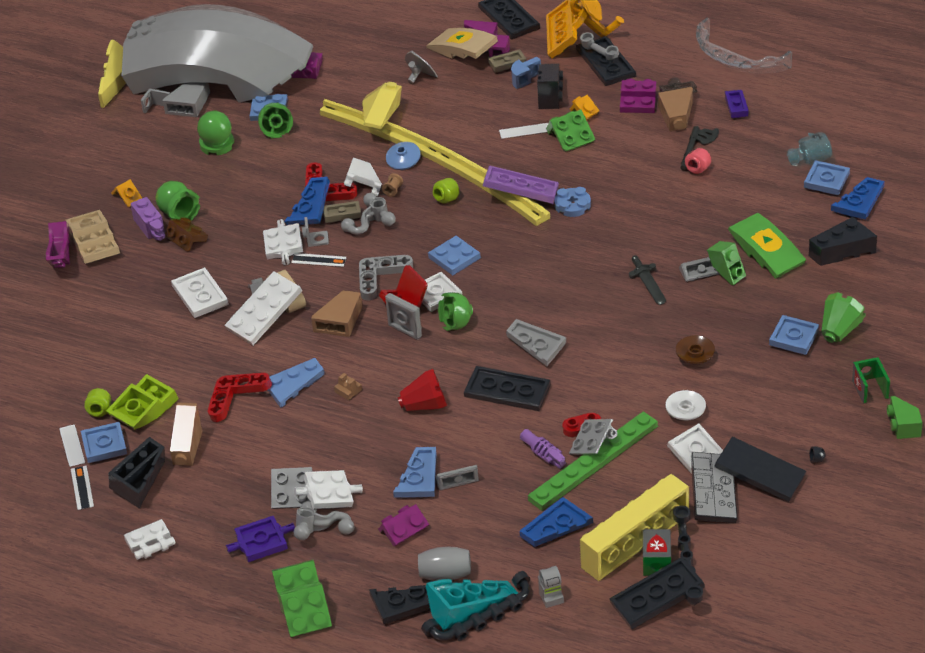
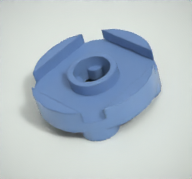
M584 187L559 189L554 199L555 209L558 213L559 211L563 212L564 216L567 217L581 216L587 208L589 210L591 207L590 195Z

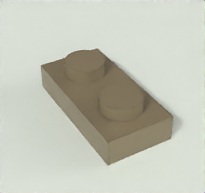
M519 49L489 58V64L495 73L510 69L517 60H520L522 63L526 62V57Z
M359 201L326 205L323 209L326 223L342 221L347 218H361Z

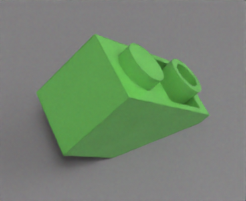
M719 241L707 249L712 266L731 285L746 277L735 243Z
M891 396L890 405H887V415L891 417V430L895 431L896 438L921 437L922 419L919 408L896 396Z

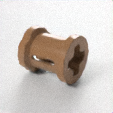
M396 173L390 174L387 183L382 186L383 193L389 197H394L398 187L403 185L402 177Z

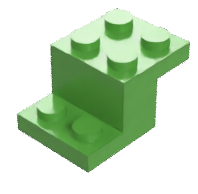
M314 560L271 570L281 611L285 616L290 637L332 626L323 586L318 580Z

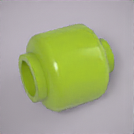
M452 178L437 181L433 187V196L440 203L451 202L459 196V186Z
M96 388L91 390L84 404L86 412L93 417L106 415V410L111 406V396L104 389Z

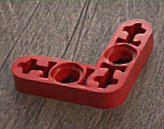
M313 162L306 166L305 187L311 178L323 177L322 165L320 163ZM344 183L329 184L326 201L354 199L358 195L357 186L354 183L351 184V187L344 185Z
M251 373L220 377L215 384L207 411L211 421L220 422L226 418L233 394L263 392L271 388L272 381L267 373Z

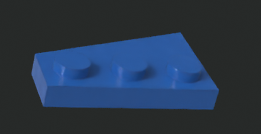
M317 177L309 180L301 193L302 198L299 203L294 205L291 216L287 217L284 221L286 225L297 223L305 225L304 217H307L308 224H318L321 222L330 183L328 177Z
M866 177L853 188L851 193L843 195L838 203L834 202L831 205V211L866 220L884 188L885 181Z
M562 497L522 528L519 533L521 538L536 547L592 524L593 517Z

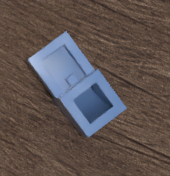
M538 57L523 63L520 60L513 63L511 67L512 84L516 89L530 84L531 78L538 75L539 64H541V60Z

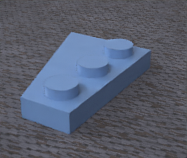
M313 358L270 376L272 386L268 391L280 408L286 405L285 401L291 397L295 398L299 395L298 391L304 387H309L324 375V369L316 358Z
M436 447L415 448L407 464L408 467L400 478L398 487H395L393 491L394 498L435 497Z

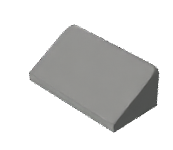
M709 257L682 263L679 267L686 282L720 274L712 266Z
M477 465L437 474L436 483L438 489L443 490L478 481Z

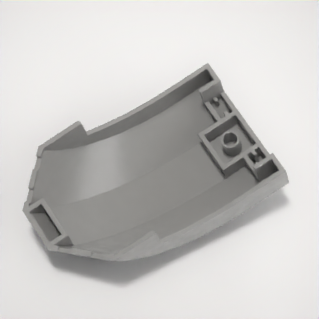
M191 5L152 15L142 20H137L132 24L123 43L121 76L133 94L148 91L149 88L156 89L173 84L208 82L227 84L237 101L244 102L255 99L256 96L263 97L273 92L272 88L278 83L280 85L284 84L292 77L291 74L297 69L301 71L305 68L313 45L278 23L247 10L224 5Z

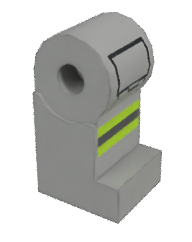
M557 566L539 570V594L546 608L564 603L561 590L562 581Z

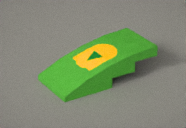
M759 213L728 228L749 258L753 256L762 268L766 266L775 279L801 266L806 261L796 246L775 225Z

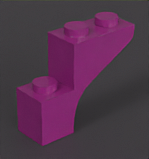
M464 20V28L480 30L497 36L498 42L489 48V58L509 53L510 37L498 35L497 22Z
M67 221L48 223L49 243L46 250V261L51 266H54V268H64L65 265L70 264L69 246H71L69 224Z

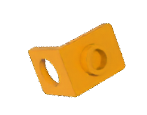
M131 179L115 187L111 192L112 195L119 193L128 208L131 207L130 203L142 199Z

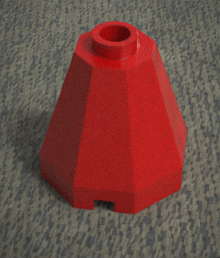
M434 369L420 375L400 391V397H397L401 408L405 407L406 411L440 409L447 406Z

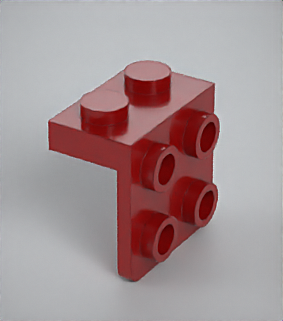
M406 265L395 290H381L379 297L386 304L385 296L391 293L420 308L428 284L410 265Z

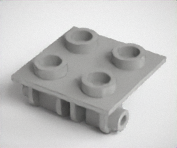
M585 420L572 444L569 454H597L604 439H614L617 436L616 429L611 426L613 420Z
M312 467L271 469L272 509L301 507L304 502L310 501L306 495L294 496V487L306 486L303 477L305 472H312Z

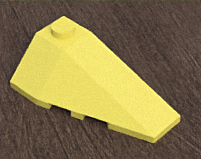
M110 40L106 56H109L108 63H104V77H101L98 92L101 108H104L126 84L121 76L123 46L115 40Z
M387 82L363 99L364 126L381 129L400 105L402 86L394 82Z

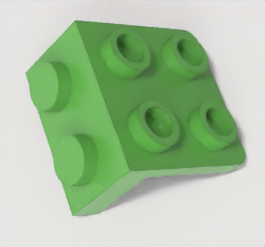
M582 110L571 111L564 116L554 117L546 127L548 135L555 132L565 152L592 143L595 140Z

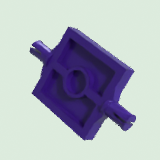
M273 515L234 528L237 542L226 545L228 553L241 550L245 554L247 561L250 562L288 549L284 534L293 532L295 526L291 523L281 527Z

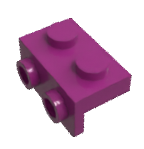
M416 504L411 507L406 505L398 511V515L394 517L389 515L381 521L382 525L378 530L380 533L382 531L385 532L394 547L429 526V523Z

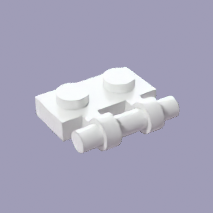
M162 519L124 534L125 541L131 552L134 553L136 560L143 557L146 559L160 550L166 551L170 546L175 545V540L170 536V532Z

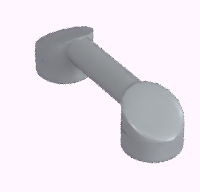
M590 32L583 33L580 36L581 44L584 48L595 50L606 56L607 60L618 57L619 49L617 46H608L606 49L594 42V36Z

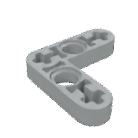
M396 255L362 259L359 262L361 298L368 301L377 297V275L402 273L406 265H410L413 268L412 257L409 255ZM390 264V266L383 267L382 265ZM365 278H373L372 280L368 281L364 280Z

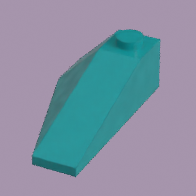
M442 579L426 583L432 617L443 630L451 628L455 623H463L469 620L474 613L480 614L486 611L493 603L499 604L505 601L510 594H518L508 581L484 580L482 583H471L470 580H463V583H452L451 579Z

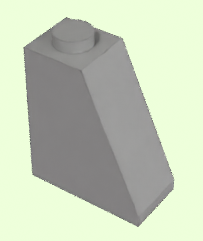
M191 82L182 84L163 99L165 114L198 117L210 94L209 83Z

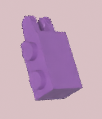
M145 197L130 203L133 220L148 239L154 237L156 240L164 239L165 231L162 216L150 200Z

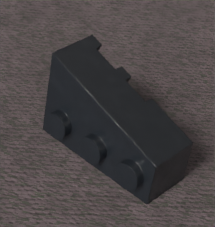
M539 64L537 80L538 109H559V102H563V70H560V64Z
M851 217L809 239L808 256L817 264L823 266L843 261V258L849 256L857 258L860 257V254L866 252L874 254L877 248V235L854 217Z
M148 437L108 473L109 488L140 509L165 463V447L151 437Z

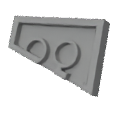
M517 319L506 330L508 338L546 366L551 363L566 344V337Z

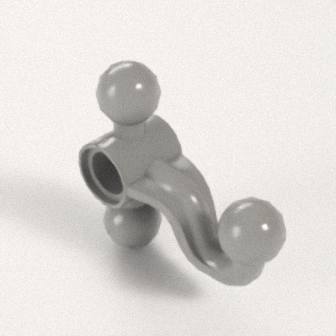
M367 193L363 198V202L368 208L362 214L361 226L355 227L354 220L347 218L342 221L341 228L345 232L358 235L367 231L369 221H382L386 226L393 225L395 215L392 212H388L384 198L376 197L373 193Z
M311 501L304 502L297 510L294 536L298 540L307 539L313 531L327 529L337 520H341L338 528L342 534H350L354 530V522L346 513L333 511L328 515H320L316 513L317 509L312 508Z

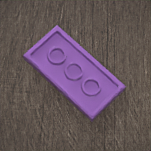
M489 166L483 182L484 187L552 204L559 185L555 181L494 166Z

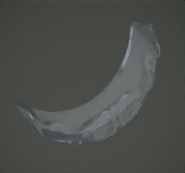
M706 17L697 25L696 38L700 48L708 56L731 69L762 74L780 72L792 67L791 51L786 52L780 57L766 56L761 60H752L710 43V18Z

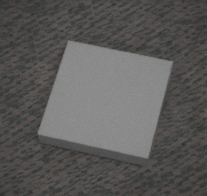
M391 293L386 295L388 325L415 339H419L422 336L419 307Z

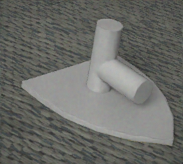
M413 51L406 54L405 60L412 71L408 82L413 84L420 72L438 77L434 69Z

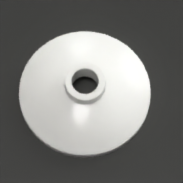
M678 391L671 394L666 400L667 412L679 420L698 418L706 409L704 398L693 391Z

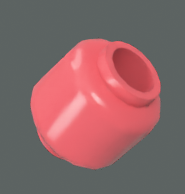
M703 148L694 149L685 158V165L693 174L702 173L711 164V156Z

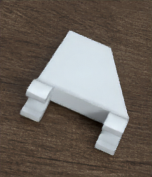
M353 158L344 185L351 187L352 181H356L373 187L371 193L378 196L382 183L373 167L368 162Z

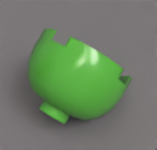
M273 102L265 105L260 110L258 124L266 136L280 138L282 137L281 135L291 130L293 117L285 105Z
M443 293L441 295L444 296L443 300H439L438 303L439 320L446 325L443 328L447 331L463 328L467 325L473 314L472 305L465 296L459 293Z

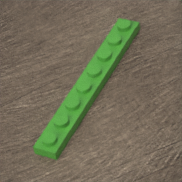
M643 411L618 429L617 436L614 439H604L597 454L582 455L528 495V501L541 511L545 510L657 428L658 421Z

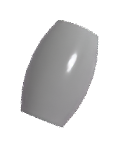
M437 547L418 554L419 576L431 581L442 579L456 580L471 574L470 552L458 547Z

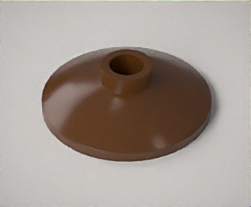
M687 336L676 345L677 356L682 361L691 364L707 362L715 353L713 342L703 336Z

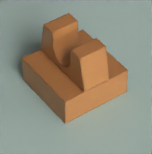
M343 373L339 376L338 384L334 386L335 393L349 401L362 391V384Z

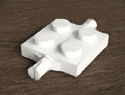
M281 219V224L280 220L277 221L278 228L263 231L267 260L282 258V264L286 265L287 262L288 265L290 263L289 256L303 252L299 223L285 226L284 220Z
M344 470L305 472L303 478L306 486L294 487V496L306 495L311 501L313 509L352 507L354 501L351 493H362L363 487L362 484L350 485Z

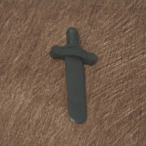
M633 255L631 260L636 268L629 272V278L640 277L657 304H664L666 298L650 273L656 270V264H642L639 257Z

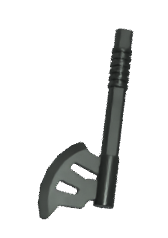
M698 126L693 127L681 162V170L687 169L685 158L693 150L695 141L701 144L711 143L718 137V128L713 130L704 128L700 130Z

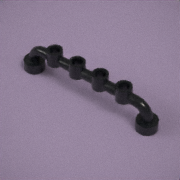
M677 506L673 510V519L678 523V549L682 551L680 558L683 557L696 572V569L692 566L691 538L687 535L686 523L690 520V509L686 506ZM698 585L687 587L686 600L693 606L697 605L703 600V589Z
M525 571L516 573L512 578V583L517 589H522L520 593L510 594L505 601L499 604H491L486 611L480 614L474 613L469 620L463 623H455L446 632L439 631L440 625L434 618L424 622L421 630L427 637L433 636L438 640H449L454 637L459 641L464 640L468 636L467 630L474 627L476 631H480L487 625L485 620L491 617L494 621L501 620L505 615L504 610L508 608L513 612L518 611L523 605L521 601L530 594V577Z

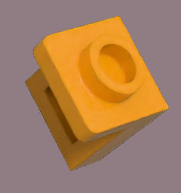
M588 94L582 98L581 96L575 98L572 101L573 105L570 107V111L582 110L586 120L595 116L600 111Z

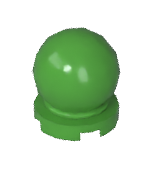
M216 110L209 111L200 117L198 121L197 132L200 136V149L207 155H209V152L222 155L232 149L234 137L231 133L232 125L228 116Z
M168 181L157 189L156 205L170 219L187 218L193 220L198 214L200 197L194 191L189 190L183 183Z

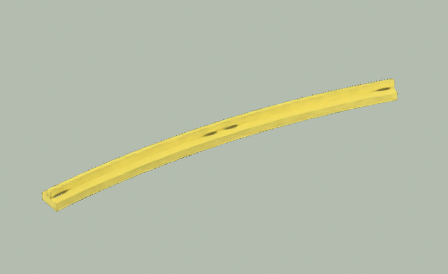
M327 99L323 100V107L320 109L321 116L351 125L396 144L412 142L419 147L422 156L479 186L514 209L535 226L550 219V212L531 198L484 187L483 182L487 170L456 152L388 121L381 129L364 126V113L362 111Z

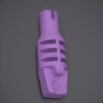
M528 429L522 431L520 439L531 447L533 453L548 464L552 463L559 469L566 465L565 457L557 447L545 438L537 437Z

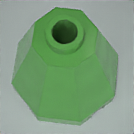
M839 292L828 295L825 301L821 331L824 339L831 343L841 341L866 316L863 313L865 310L863 305L853 297L847 296V298H843V294Z

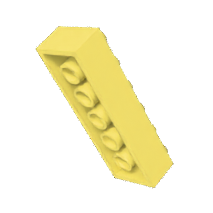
M670 474L666 478L661 479L652 488L644 491L641 496L630 501L620 511L615 512L609 519L601 522L591 532L584 534L580 539L581 568L600 581L643 549L644 529H671L678 524L673 519V510L677 506L689 508V486Z

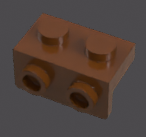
M187 218L170 219L165 233L167 238L185 251L191 250L193 242H206L208 234L202 231L201 227L195 226Z

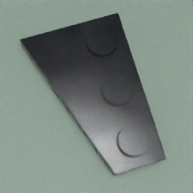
M426 585L410 586L409 589L396 590V587L388 588V591L369 589L370 597L383 624L430 610Z

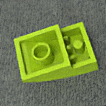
M146 374L137 385L131 383L106 412L133 429H137L157 419L179 398L174 389Z

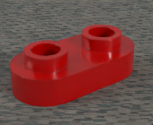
M586 413L564 420L562 424L564 435L577 437L585 420L601 419L600 415Z

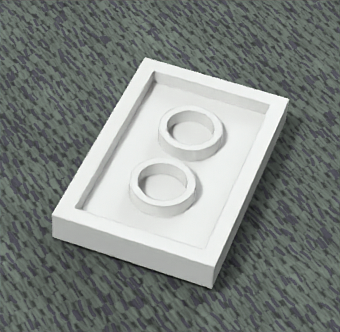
M206 268L171 280L172 287L194 318L229 305L227 297Z

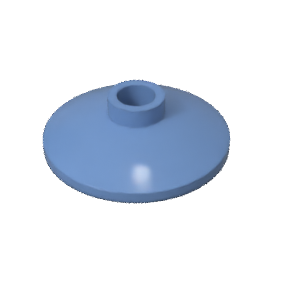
M412 142L397 143L387 151L386 162L395 170L409 169L419 161L420 149Z

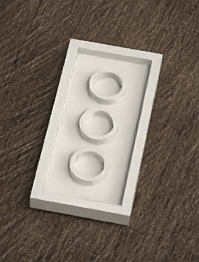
M273 271L225 324L226 329L249 344L254 345L302 292L301 287Z

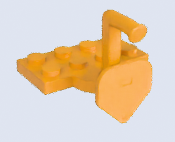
M565 0L546 15L548 56L553 59L555 56L560 55L568 46L573 45L577 40V29L583 23L598 36L604 37L623 24L624 19L616 16L615 20L605 27L599 22L602 20V9L598 0Z

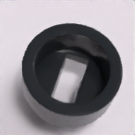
M811 446L809 451L811 463L822 462L826 457L824 449L818 446Z

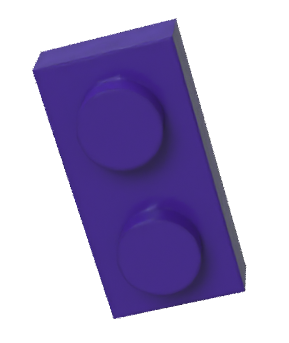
M725 91V100L731 118L748 116L749 110L743 91Z

